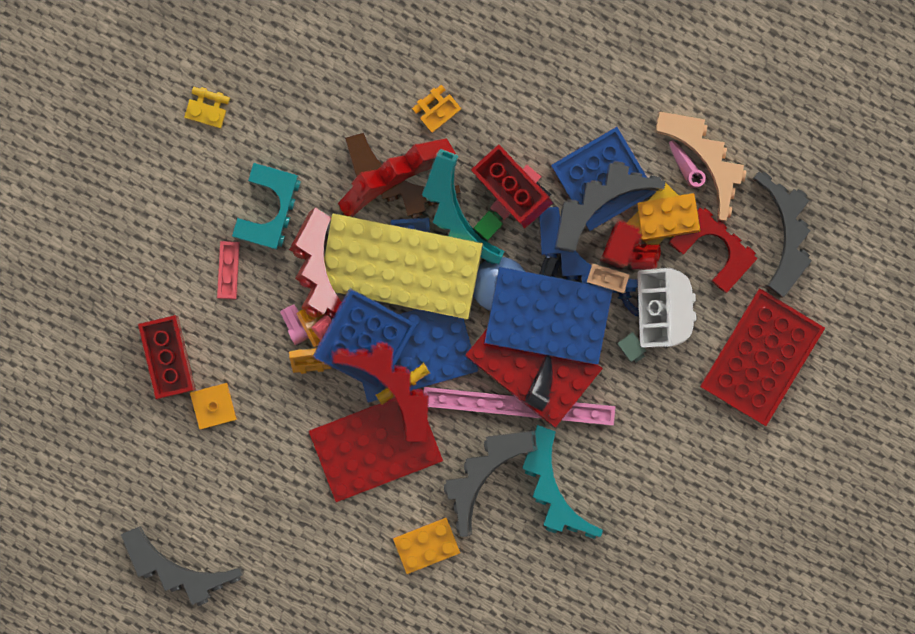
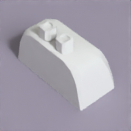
M671 268L639 270L637 276L640 346H674L685 342L691 336L694 321H696V313L693 311V303L696 301V297L692 293L688 277L680 271Z

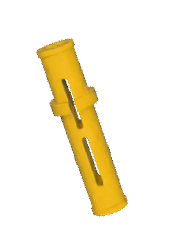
M424 363L411 371L410 386H415L417 381L430 374ZM387 387L376 394V397L383 405L393 398L394 395Z

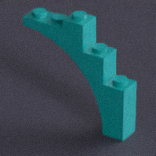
M440 149L422 194L427 200L440 203L433 223L437 224L441 229H449V237L483 243L481 258H484L491 264H500L505 251L482 238L468 223L459 206L454 185L458 155Z
M537 425L535 429L537 450L527 452L522 469L525 470L527 475L536 477V474L540 475L532 497L536 498L535 502L543 505H546L547 502L550 503L543 525L546 526L547 531L555 534L557 531L562 532L564 525H567V530L576 533L578 530L584 531L585 536L596 539V536L601 537L603 529L588 523L577 515L560 493L552 467V445L556 431Z

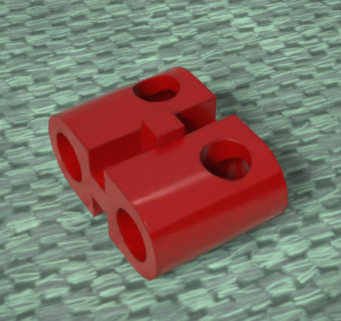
M660 244L637 245L634 249L635 255L631 263L632 269H656L661 255Z

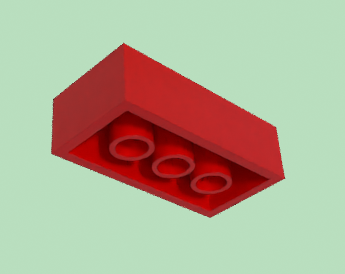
M500 144L471 169L477 179L524 229L553 204L548 195Z
M619 220L613 226L600 261L619 269L630 265L635 255L632 250L639 245L642 234L639 233L641 229Z
M178 315L138 324L155 399L196 390Z

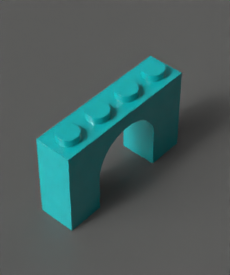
M253 163L248 181L274 190L280 199V210L275 219L265 224H257L237 218L232 237L278 250L279 246L282 247L285 239L282 233L284 228H288L290 217H287L289 209L293 210L296 199H293L294 192H298L301 181L298 180L299 176Z

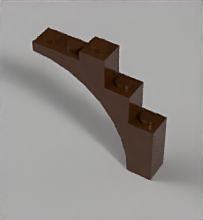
M364 133L345 138L356 177L362 172L379 169L382 163L370 149ZM405 180L381 194L383 200L387 199L388 202L398 200V196L402 195L407 216H412V219L423 216V212H426L424 204L428 203L429 206L439 204V202H431L422 196L424 186L415 185ZM456 185L455 191L458 198V194H461L459 185Z

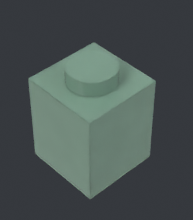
M633 332L617 343L629 362L634 360L637 363L645 357L643 353L647 350L640 346V341Z

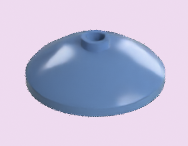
M502 257L500 264H491L484 261L479 265L473 296L477 303L488 311H491L499 267L525 272L519 263L510 258Z

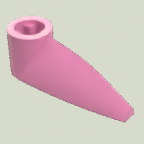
M674 140L670 141L669 144L673 156L688 185L692 188L701 187L706 180L705 174L697 168L691 158ZM693 174L695 176L701 177V179L699 180V184L697 182H692V179L694 178L692 177Z

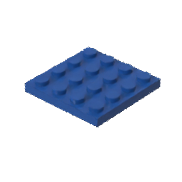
M618 127L551 165L569 198L579 201L581 205L586 183L595 180L605 185L608 165L610 163L613 164L614 161L625 163L624 166L629 167V175H631V172L641 173L642 177L647 178ZM643 190L617 196L595 211L587 221L586 227L590 232L656 192Z
M349 288L313 357L380 392L384 383L377 377L352 365L334 363L332 351L337 352V349H348L349 352H357V349L368 350V353H371V345H376L377 342H385L393 349V369L416 324Z

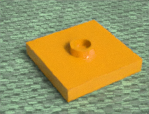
M228 383L190 392L199 430L237 420Z

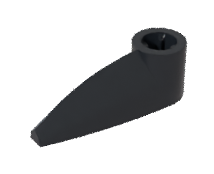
M549 355L545 356L524 400L525 403L539 411L545 409L550 399L553 369Z

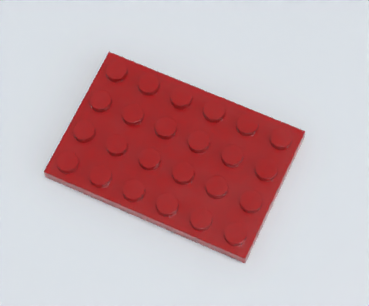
M759 288L700 387L760 424L767 426L825 330V327Z
M487 329L465 355V357L553 428H556L603 369L598 364L549 355L553 369L550 399L545 409L539 411L525 403L524 400L547 355L484 343Z
M396 398L388 400L383 405L379 403L309 430L335 502L443 461L428 419L426 442L406 441L404 438V422Z

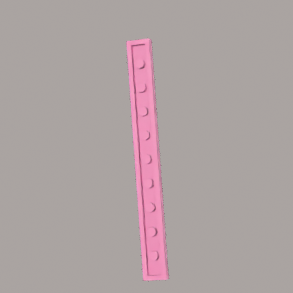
M424 387V393H427L429 396L428 407L541 418L515 396ZM576 402L562 420L614 425L615 406Z

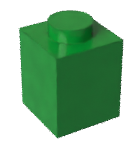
M488 211L473 229L486 241H489L503 225L501 222L503 218L495 211L493 213Z

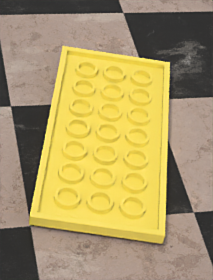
M333 213L324 263L330 284L337 293L347 294L349 288L371 300L469 319L483 243Z

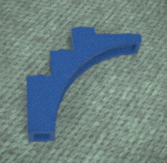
M559 207L547 208L539 216L541 255H545L547 258H557V254H560L562 277H566V280H578L577 276H581V283L590 284L587 283V279L592 265L586 262L576 251L573 253L555 249L560 221ZM628 279L625 292H636L638 279Z

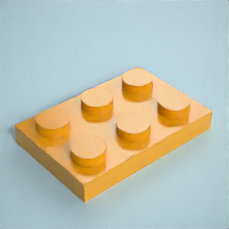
M694 193L637 203L643 241L701 232Z
M447 517L393 538L406 574L460 554Z

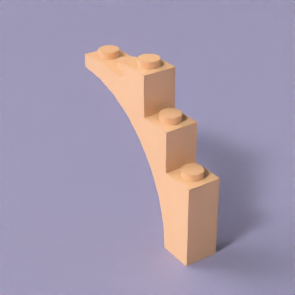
M659 112L655 133L670 136L682 142L703 161L712 176L717 191V221H727V218H730L732 213V207L729 206L730 199H734L735 196L733 185L739 186L741 181H745L746 170H743L744 165L721 161L726 157L727 148L724 147L725 142L702 138V136H706L707 125L704 124L705 119Z

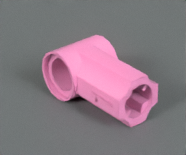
M295 304L281 310L280 313L289 329L288 333L296 346L309 339L296 314L299 311Z

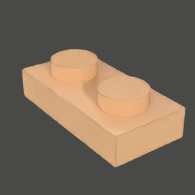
M592 264L587 283L624 294L629 274Z

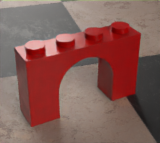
M699 208L697 211L701 232L673 236L668 243L681 255H684L695 241L702 236L714 235L723 240L728 249V259L724 267L711 282L726 294L758 258L755 257L756 253L749 246L745 248L740 243L742 240L737 235L728 233L726 231L727 227L721 221L716 222L712 218L713 214L708 209Z

